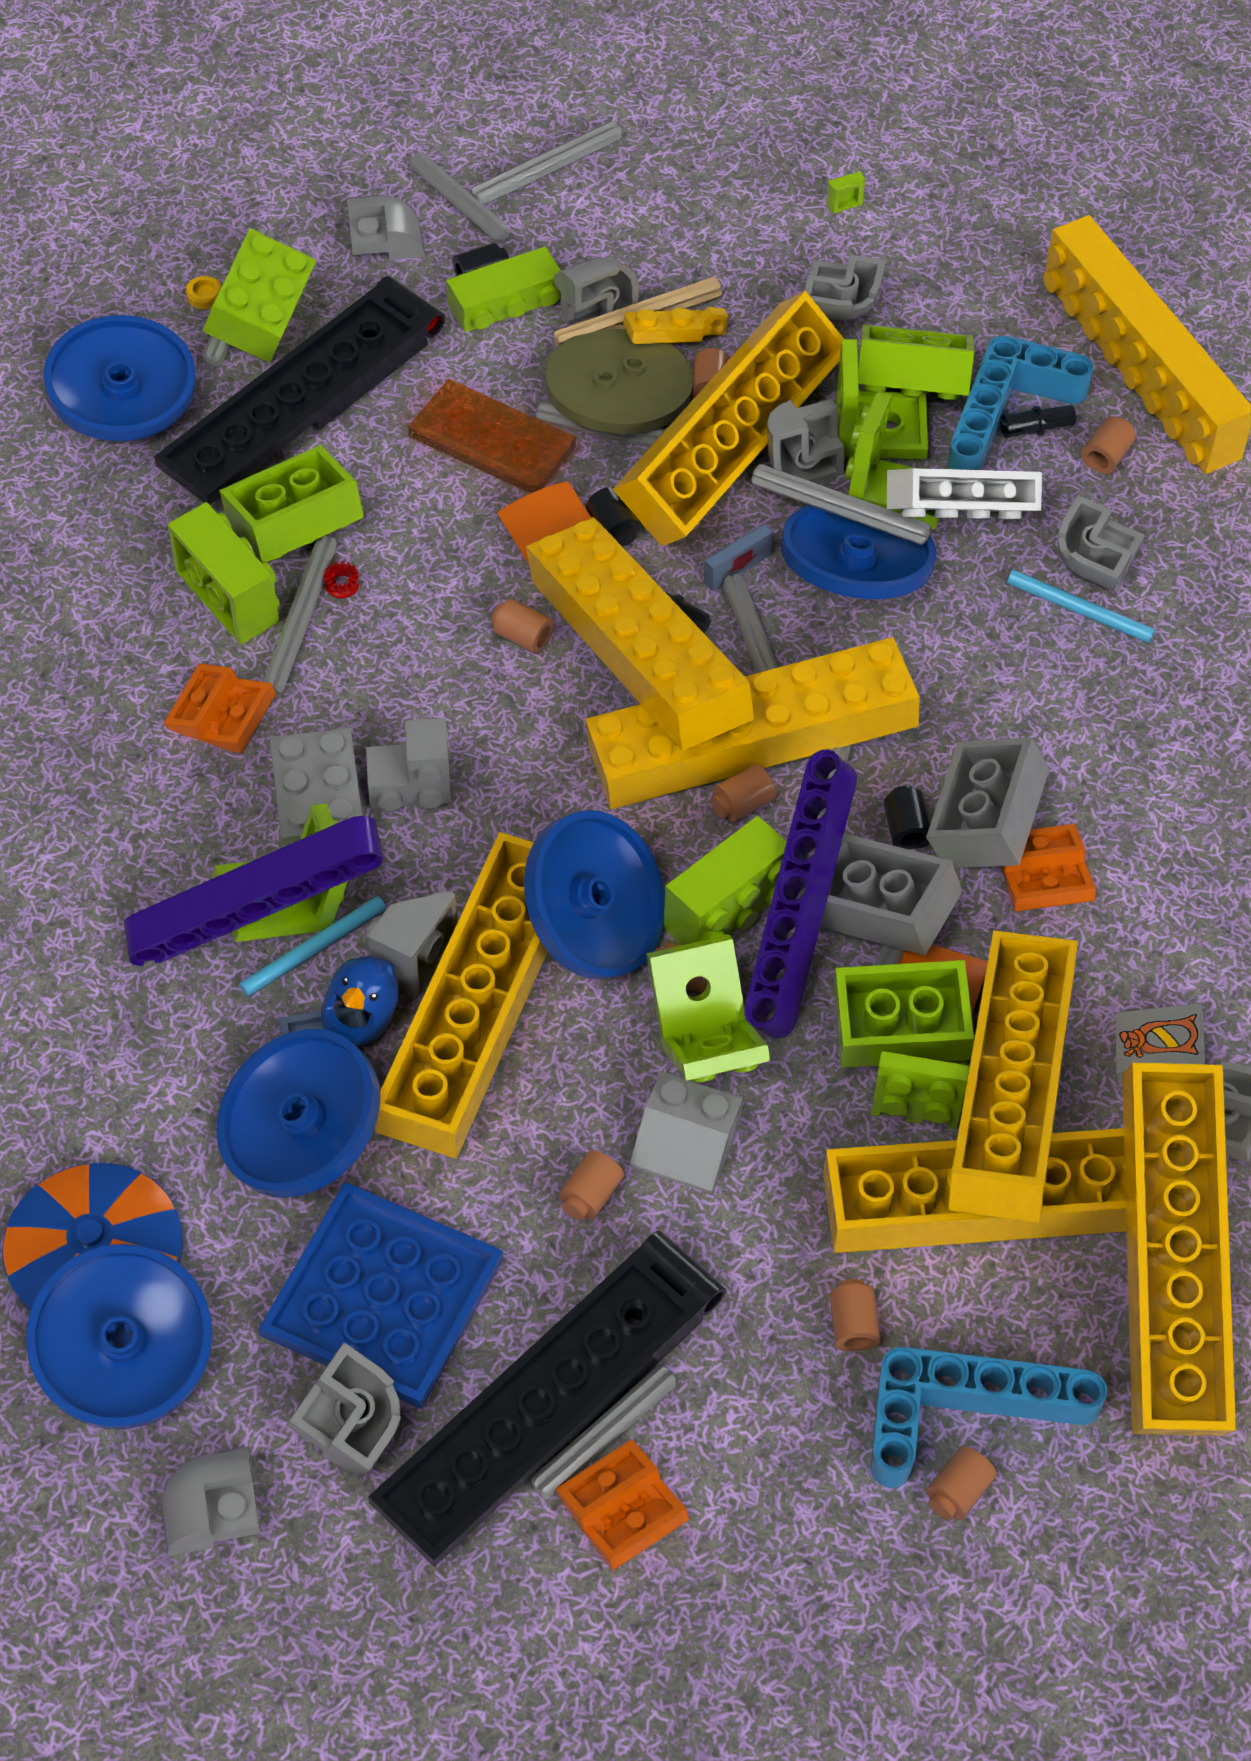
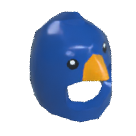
M376 956L354 958L343 963L334 973L321 1007V1021L324 1029L342 1035L354 1045L374 1041L381 1037L388 1028L399 1001L395 966L388 960ZM343 1000L346 1007L370 1012L371 1017L367 1025L351 1028L341 1023L333 1011L334 1002Z

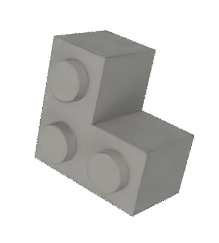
M446 718L405 721L406 745L366 747L370 808L394 811L401 806L420 805L421 807L431 809L439 807L441 804L451 803Z

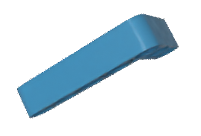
M997 336L989 342L951 440L947 469H983L1012 389L1069 404H1077L1084 401L1090 389L1094 370L1093 362L1081 354L1010 336Z
M896 1347L889 1350L884 1356L878 1379L870 1464L871 1474L879 1484L888 1488L899 1487L909 1480L916 1456L920 1405L1088 1425L1096 1421L1100 1416L1108 1392L1107 1385L1099 1374L1085 1369L909 1347ZM901 1370L909 1374L911 1378L908 1380H898L891 1376L890 1372ZM939 1376H948L951 1377L956 1382V1384L953 1386H944L940 1384L936 1380V1378ZM994 1382L1002 1390L999 1392L988 1391L983 1387L982 1383ZM1031 1387L1040 1388L1048 1396L1045 1398L1035 1397L1029 1393L1028 1389ZM1074 1394H1087L1094 1402L1089 1404L1082 1403L1075 1398ZM891 1412H897L905 1416L907 1421L895 1423L890 1421L886 1415ZM894 1455L899 1457L904 1464L892 1467L887 1465L882 1460V1457Z

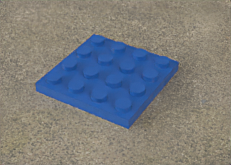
M344 1182L260 1325V1336L325 1366L328 1365L335 1353L345 1342L382 1368L395 1381L393 1386L399 1399L422 1409L503 1261V1250Z

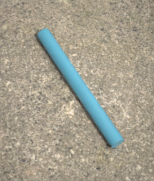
M1014 569L1008 577L1007 584L1146 643H1150L1156 629Z
M379 896L374 897L239 983L240 989L247 997L253 995L385 911L386 906Z

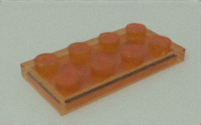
M447 379L408 426L410 438L530 494L545 487L576 447L575 436L451 379Z

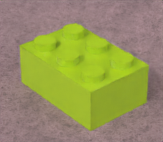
M249 228L212 306L202 332L261 360L271 362L317 260Z
M863 324L858 360V384L864 385L863 388L865 390L883 392L886 390V387L899 388L902 394L911 396L923 395V391L937 392L938 397L949 400H958L960 395L969 396L975 352L973 336Z
M322 445L219 490L225 515L232 526L233 532L239 538L245 537L248 540L255 556L261 563L276 560L292 550L313 543L318 538L345 528L351 523L364 518L356 480Z
M205 502L167 524L176 572L240 645L279 623L277 607L280 606V602L275 593L274 583L277 579L273 569L266 561L261 563L258 560L248 540L245 537L239 538L233 532L228 518L222 512L217 514Z
M757 815L665 886L664 930L679 944L685 945L728 934L731 935L738 929L744 931L750 928L757 920L759 912L768 905H771L787 841Z
M965 960L835 968L834 1001L841 1068L879 1066L881 1051L944 1062L970 1060L974 1043V1032Z

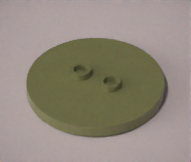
M601 329L574 336L553 351L545 368V390L552 405L563 416L574 423L604 433L636 434L663 427L674 421L689 405L692 397L693 372L684 355L669 343L633 344L626 329Z

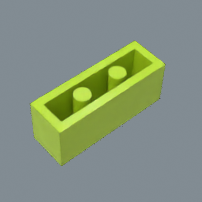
M545 246L446 279L447 304L464 332L474 329H485L494 322L509 317L517 318L527 311L541 306L549 307L561 300V292L554 285V277L561 270Z

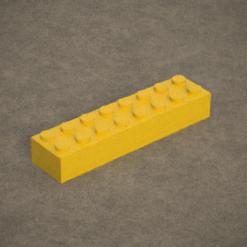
M1090 215L1052 229L1046 269L1043 275L1045 287L1049 292H1055L1063 302L1066 313L1071 317L1074 316L1079 321L1085 336L1098 344L1103 351V356L1107 363L1110 365L1114 364L1122 373L1126 386L1129 389H1135L1141 396L1146 410L1150 414H1155L1160 419L1169 438L1176 439L1184 448L1188 461L1193 465L1197 464L1204 474H1208L1243 459L1251 429V404Z
M806 290L778 304L613 488L615 493L661 546L686 537L767 445V421L770 413L778 405L789 400L792 401L796 408H799L840 361L841 343L844 338Z
M595 517L581 521L570 528L546 536L526 546L531 579L537 589L682 751L754 719L750 682Z
M894 637L745 676L750 682L754 719L685 751H682L641 704L586 718L588 746L610 809L730 778L754 764L767 768L811 756L820 750L841 748L919 727L920 696Z
M499 832L380 1090V1108L375 1133L457 1159L548 952L533 928L525 900V868L534 842Z
M993 930L951 1172L949 1211L1040 1223L1074 982L1078 941Z
M1132 1063L1122 1074L1132 1434L1225 1436L1236 1431L1223 1065Z
M1124 1128L1052 1133L1040 1223L949 1211L951 1172L957 1140L826 1149L823 1178L834 1253L1127 1232Z

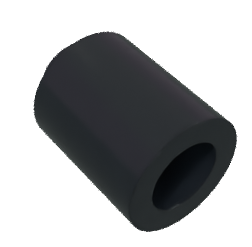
M495 242L454 255V272L458 276L509 259V256L504 247L499 248Z
M614 487L600 489L589 498L586 510L591 518L595 517L622 547L627 546L635 540L640 530V523L632 511L615 493Z
M899 786L893 789L883 802L893 846L905 849H917L927 846L929 841L926 836L930 827V821L922 791L910 786Z

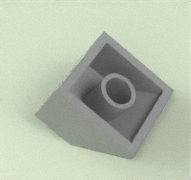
M445 891L390 904L381 918L375 917L368 927L366 939L368 940L369 956H376L391 962L395 966L398 992L414 1000L418 998L435 973L458 923L456 894Z
M660 1071L644 1110L630 1167L712 1194L741 1123L743 1098Z

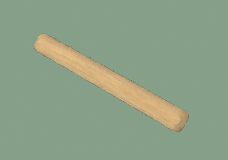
M711 277L556 330L553 333L555 345L558 347L574 336L601 329H625L623 325L624 312H637L642 309L653 311H673L676 308L688 309L720 298L722 295L721 284L716 277Z

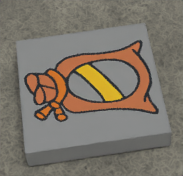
M1201 1003L1116 1012V1074L1118 1083H1123L1122 1074L1132 1063L1205 1064L1204 1021Z

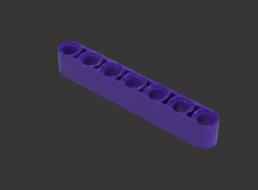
M829 749L814 753L806 765L744 1007V1015L749 1024L774 1039L789 1035L797 1021L857 784L855 769L837 753ZM836 769L834 775L827 779L829 774ZM826 808L823 816L817 819L819 813ZM816 848L815 853L807 859L809 852ZM806 887L804 894L797 899L799 892ZM795 928L793 936L787 939L788 933ZM785 968L783 976L776 980L778 973L781 969ZM775 1008L773 1016L766 1021L768 1013Z
M369 816L348 818L128 916L124 920L129 961L136 966H144V962L154 960L155 964L161 963L378 868L383 863V855L376 821Z

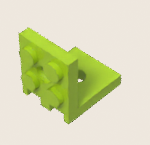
M842 339L836 392L838 438L844 445L845 458L854 457L855 447H851V439L855 425L860 424L864 405L871 406L877 393L874 391L858 390L857 339ZM880 392L892 395L887 422H893L898 425L896 428H886L881 458L927 459L926 393L920 396H911L901 392Z
M877 392L871 406L864 405L860 424L855 425L851 439V447H855L854 457L851 456L848 461L845 479L851 480L848 495L887 509V470L910 469L913 467L880 460L892 395ZM889 509L902 514V510ZM926 510L925 517H912L928 523L931 529L934 530L940 519L935 518V510Z
M327 803L311 805L300 840L339 823L336 819L333 820ZM251 861L215 865L212 877L220 876ZM347 882L232 931L235 942L324 930L333 924L338 907L344 901V891Z
M729 934L646 953L662 1046L686 1081L706 1082L714 1079L718 1073L730 1070L748 1072L756 1069L758 1064L770 1061L768 1044L749 1024L744 1015V1003L734 944ZM699 976L706 978L707 986L702 994L698 996L686 994V985L692 978Z
M881 1051L871 1115L879 1117L880 1112L892 1116H905V1121L922 1124L923 1120H929L933 1123L949 1124L948 1129L957 1130L968 1079L969 1066L967 1065V1060L944 1062Z

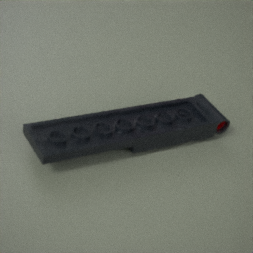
M391 276L382 278L373 289L154 456L156 467L201 501L211 505L221 497L219 490L243 480L311 425L318 430L323 428L428 345L427 338L435 337L442 330L446 320L445 314Z
M660 1230L654 1232L633 1254L368 1496L369 1504L435 1567L564 1444L568 1446L703 1322V1316L709 1314L720 1303L726 1293V1289ZM634 1318L638 1319L640 1322L632 1324L629 1323L627 1320Z

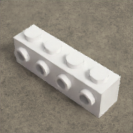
M921 468L887 470V509L902 510V517H925L926 510H935V518H958V511H967V518L982 519L990 518V511L998 512V519H1021V512L1041 511L1042 472Z

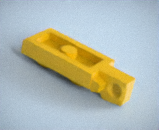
M707 307L704 311L686 308H676L673 311L642 309L637 312H624L623 325L633 344L702 342L703 336L726 335L728 314L725 308Z

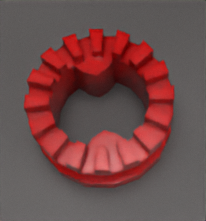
M341 561V564L334 562V565L330 564L329 568L325 569V588L329 595L343 599L351 597L358 591L360 585L359 574L354 565L351 566V563L347 562L345 564L344 561ZM338 576L349 577L348 585L344 583V586H341V584L337 586L335 578Z

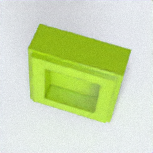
M859 171L828 181L826 206L831 213L833 212L834 214L862 205L865 188V178Z

